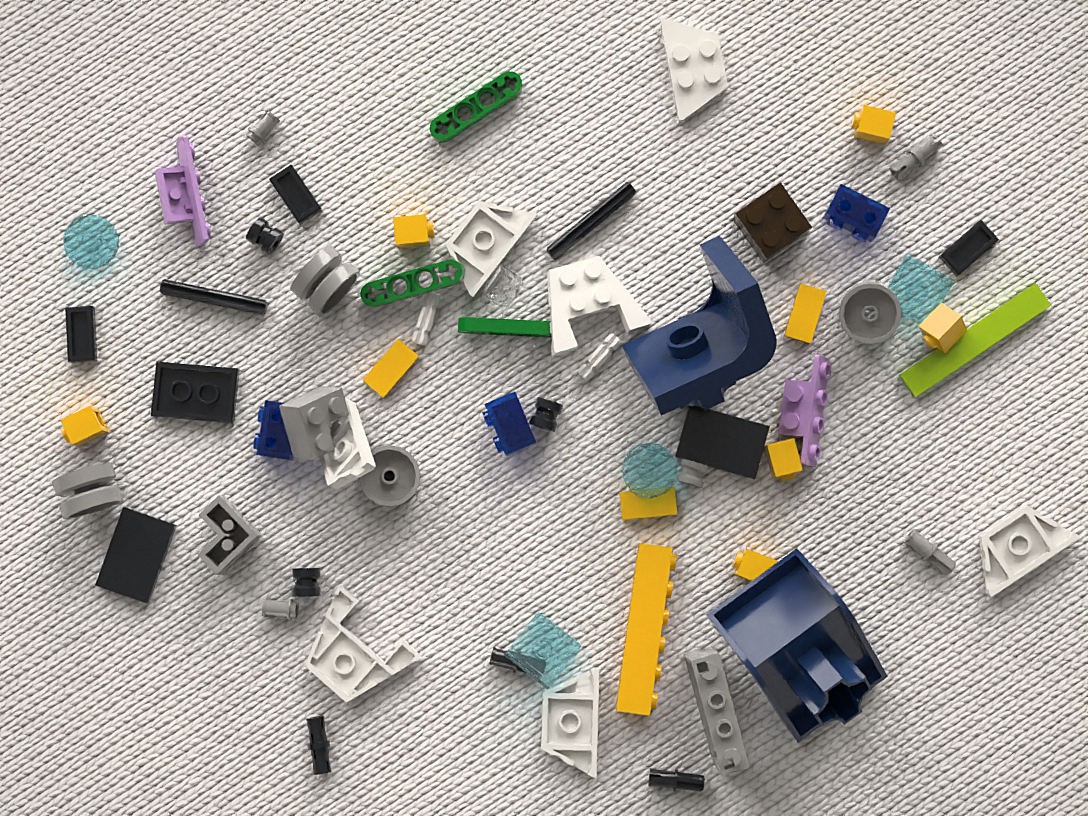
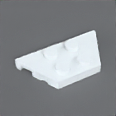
M660 19L678 123H682L691 114L703 108L710 100L718 97L728 89L719 35L671 20Z
M478 201L445 245L452 259L460 262L465 269L463 282L473 299L538 217L536 212H527L513 209V207L496 206L492 203Z
M347 398L345 401L349 414L343 416L340 423L334 421L330 428L335 450L320 457L327 485L336 490L374 470L376 467L356 404Z
M1023 506L979 536L986 594L989 597H993L1080 537L1078 534L1058 525L1052 519L1042 516L1031 507Z
M596 667L544 691L542 703L541 749L560 758L565 763L582 770L591 777H597L599 668Z

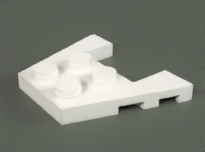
M600 256L551 269L547 273L548 301L551 312L552 356L575 350L578 347L569 321L617 308L627 333L649 327L652 324L651 319Z
M339 585L305 663V667L347 703L419 660L422 655L403 639L386 660L383 661L341 624L345 617L359 603V600L346 588Z

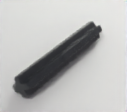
M629 182L624 183L549 245L546 251L550 257L557 260L632 198L636 194L635 188Z
M166 279L162 280L160 285V293L163 295L264 315L267 311L268 302L264 299Z

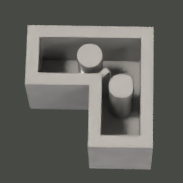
M321 386L279 406L293 457L315 460L335 450L328 423L349 414L342 388Z
M218 495L199 514L217 536L198 556L216 575H221L263 535L225 496Z

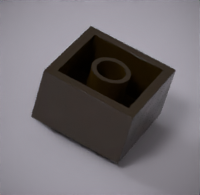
M781 182L736 212L732 218L763 263L799 240L812 229L811 224Z

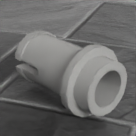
M266 110L252 128H248L249 132L246 136L259 146L261 142H266V136L280 123V120L273 113Z
M264 599L262 616L287 618V621H291L292 618L297 619L299 604L294 602L293 599L288 601Z

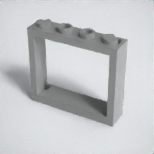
M711 647L684 654L713 764L721 775L750 768L720 654Z

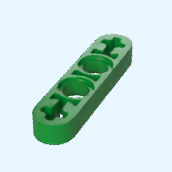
M507 71L437 116L430 124L432 138L439 143H446L516 98L522 91L521 77L513 71ZM505 80L516 81L515 90L505 89L502 91L504 98L500 99L498 91L494 87L498 86L500 91L506 86ZM485 93H491L495 96V102L492 106L485 107L480 103V97ZM469 108L473 113L472 118L466 122L459 120L457 113L460 109ZM452 115L459 127L455 129L452 124L447 128V135L442 133L436 134L438 131L437 125H448L451 123L448 117Z
M450 259L378 279L362 287L360 292L361 299L368 306L380 307L457 285L464 279L465 269L460 262ZM450 265L458 269V273L454 274L455 279L452 280L449 276L440 277L442 283L439 284V276L435 269L438 268L439 273L449 271ZM424 272H429L433 277L432 284L429 287L423 288L419 284V276ZM399 279L404 280L407 284L406 291L401 295H397L393 291V284ZM371 288L377 291L386 289L390 298L387 299V294H381L376 296L377 301H374V299L368 298V294L372 293Z
M474 317L458 318L459 333L552 338V333H550L551 321Z

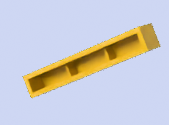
M638 543L616 711L650 716L651 709L656 710L658 693L653 692L654 682H660L662 665L657 664L658 653L663 654L665 648V637H661L662 625L667 626L669 619V609H665L666 598H671L673 582L668 580L670 570L675 571L677 554H672L673 548Z

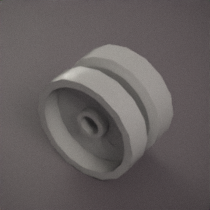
M327 246L319 251L302 268L290 287V290L300 300L310 298L309 308L319 317L328 313L345 297L360 275V271L350 262L341 264L342 255L332 246Z
M866 281L856 284L846 292L841 300L839 317L842 328L850 338L859 343L872 345L884 342L895 333L900 325L902 312L899 300L891 288L881 282ZM873 308L876 314L867 318L865 310Z
M386 445L375 448L371 453L376 467L374 470L359 477L361 489L369 500L380 506L393 507L403 504L414 495L419 486L420 470L418 463L410 452L399 446ZM387 471H392L395 474L393 481L389 482L384 479V474Z
M112 463L84 467L52 481L56 496H72L64 500L59 506L63 519L88 515L123 502L124 499L120 487L115 485L101 487L112 482L116 477Z

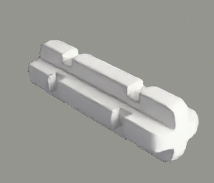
M427 293L425 296V306H422L416 325L417 331H414L412 342L416 345H427L429 338L427 334L431 332L437 312L435 308H438L440 303V296L437 294Z
M609 334L604 340L605 343L603 345L600 344L586 360L587 363L581 365L577 371L580 377L588 381L595 374V369L598 370L612 355V350L615 351L621 345V340L616 335Z

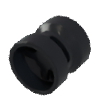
M259 217L248 230L246 240L252 244L260 245L261 250L270 255L282 241L284 233L278 228L270 227L268 221Z
M537 397L535 403L536 412L531 416L529 424L555 432L557 427L556 418L557 415L561 414L563 405Z
M293 568L292 577L296 582L292 588V596H320V587L317 579L320 577V568Z

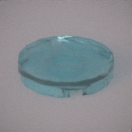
M86 215L74 219L68 225L63 236L66 255L73 263L85 269H98L106 266L114 259L119 249V236L116 228L107 219L98 215Z
M646 443L638 445L629 451L623 462L622 475L626 486L631 492L639 497L655 498L670 491L676 481L678 468L674 456L668 449L659 444Z

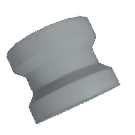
M682 459V471L677 475L676 481L702 488L704 484L702 480L703 474L707 472L708 466Z

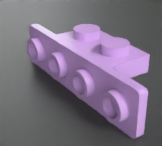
M188 135L181 136L176 142L180 167L158 168L155 170V177L164 223L191 222L196 247H203L209 241L211 230L209 223L205 222L204 218L205 200L199 193L200 175L198 170L194 168V146L192 143H189Z
M814 355L811 382L785 380L778 433L783 436L803 437L801 464L809 467H816L817 461L821 456L819 442L820 434L823 432L825 425L823 410L828 401V393L826 391L827 379L831 376L830 359L821 355Z

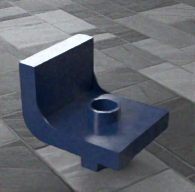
M720 235L699 244L712 280L711 293L705 304L692 314L622 345L629 364L661 416L679 407L683 409L688 406H700L704 410H708L725 402L723 396L726 390L735 385L736 381L763 369L770 362L776 350V335L759 284Z
M798 548L706 614L718 633L752 675L785 727L798 743L828 722L838 720L845 725L863 712L861 702L865 695L874 686L888 677L852 612L833 587Z

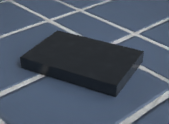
M156 361L151 416L234 424L240 369Z
M689 406L675 457L755 480L770 426L711 409L704 410L700 406Z
M123 507L95 586L144 603H149L177 525Z

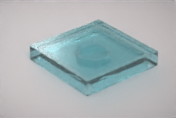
M907 253L887 287L891 288L897 296L902 312L901 315L920 325L943 303L955 280Z
M538 611L504 655L548 690L582 645Z

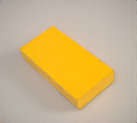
M802 283L799 284L784 337L811 344L827 291Z
M397 339L365 376L363 381L385 398L419 359V356L401 340Z
M675 487L619 492L622 520L677 515Z

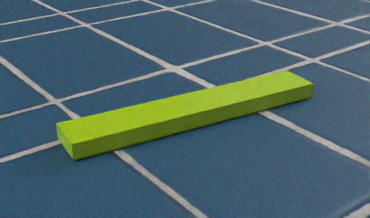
M1035 283L969 327L968 331L945 354L937 349L898 376L915 398L1052 305Z

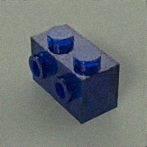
M840 184L822 218L827 220V225L834 229L841 230L843 228L851 232V236L858 241L872 242L876 238L890 208Z
M515 391L484 404L487 410L482 412L487 426H494L497 436L493 437V441L498 453L504 451L507 457L537 444Z
M265 400L264 406H260L258 412V422H261L260 433L255 434L253 449L257 450L256 455L293 461V453L279 408L284 403Z

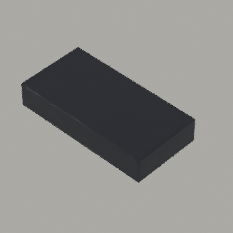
M292 164L269 179L299 225L322 211Z
M979 220L938 257L957 277L999 239L982 220Z
M66 307L68 362L98 361L95 307Z

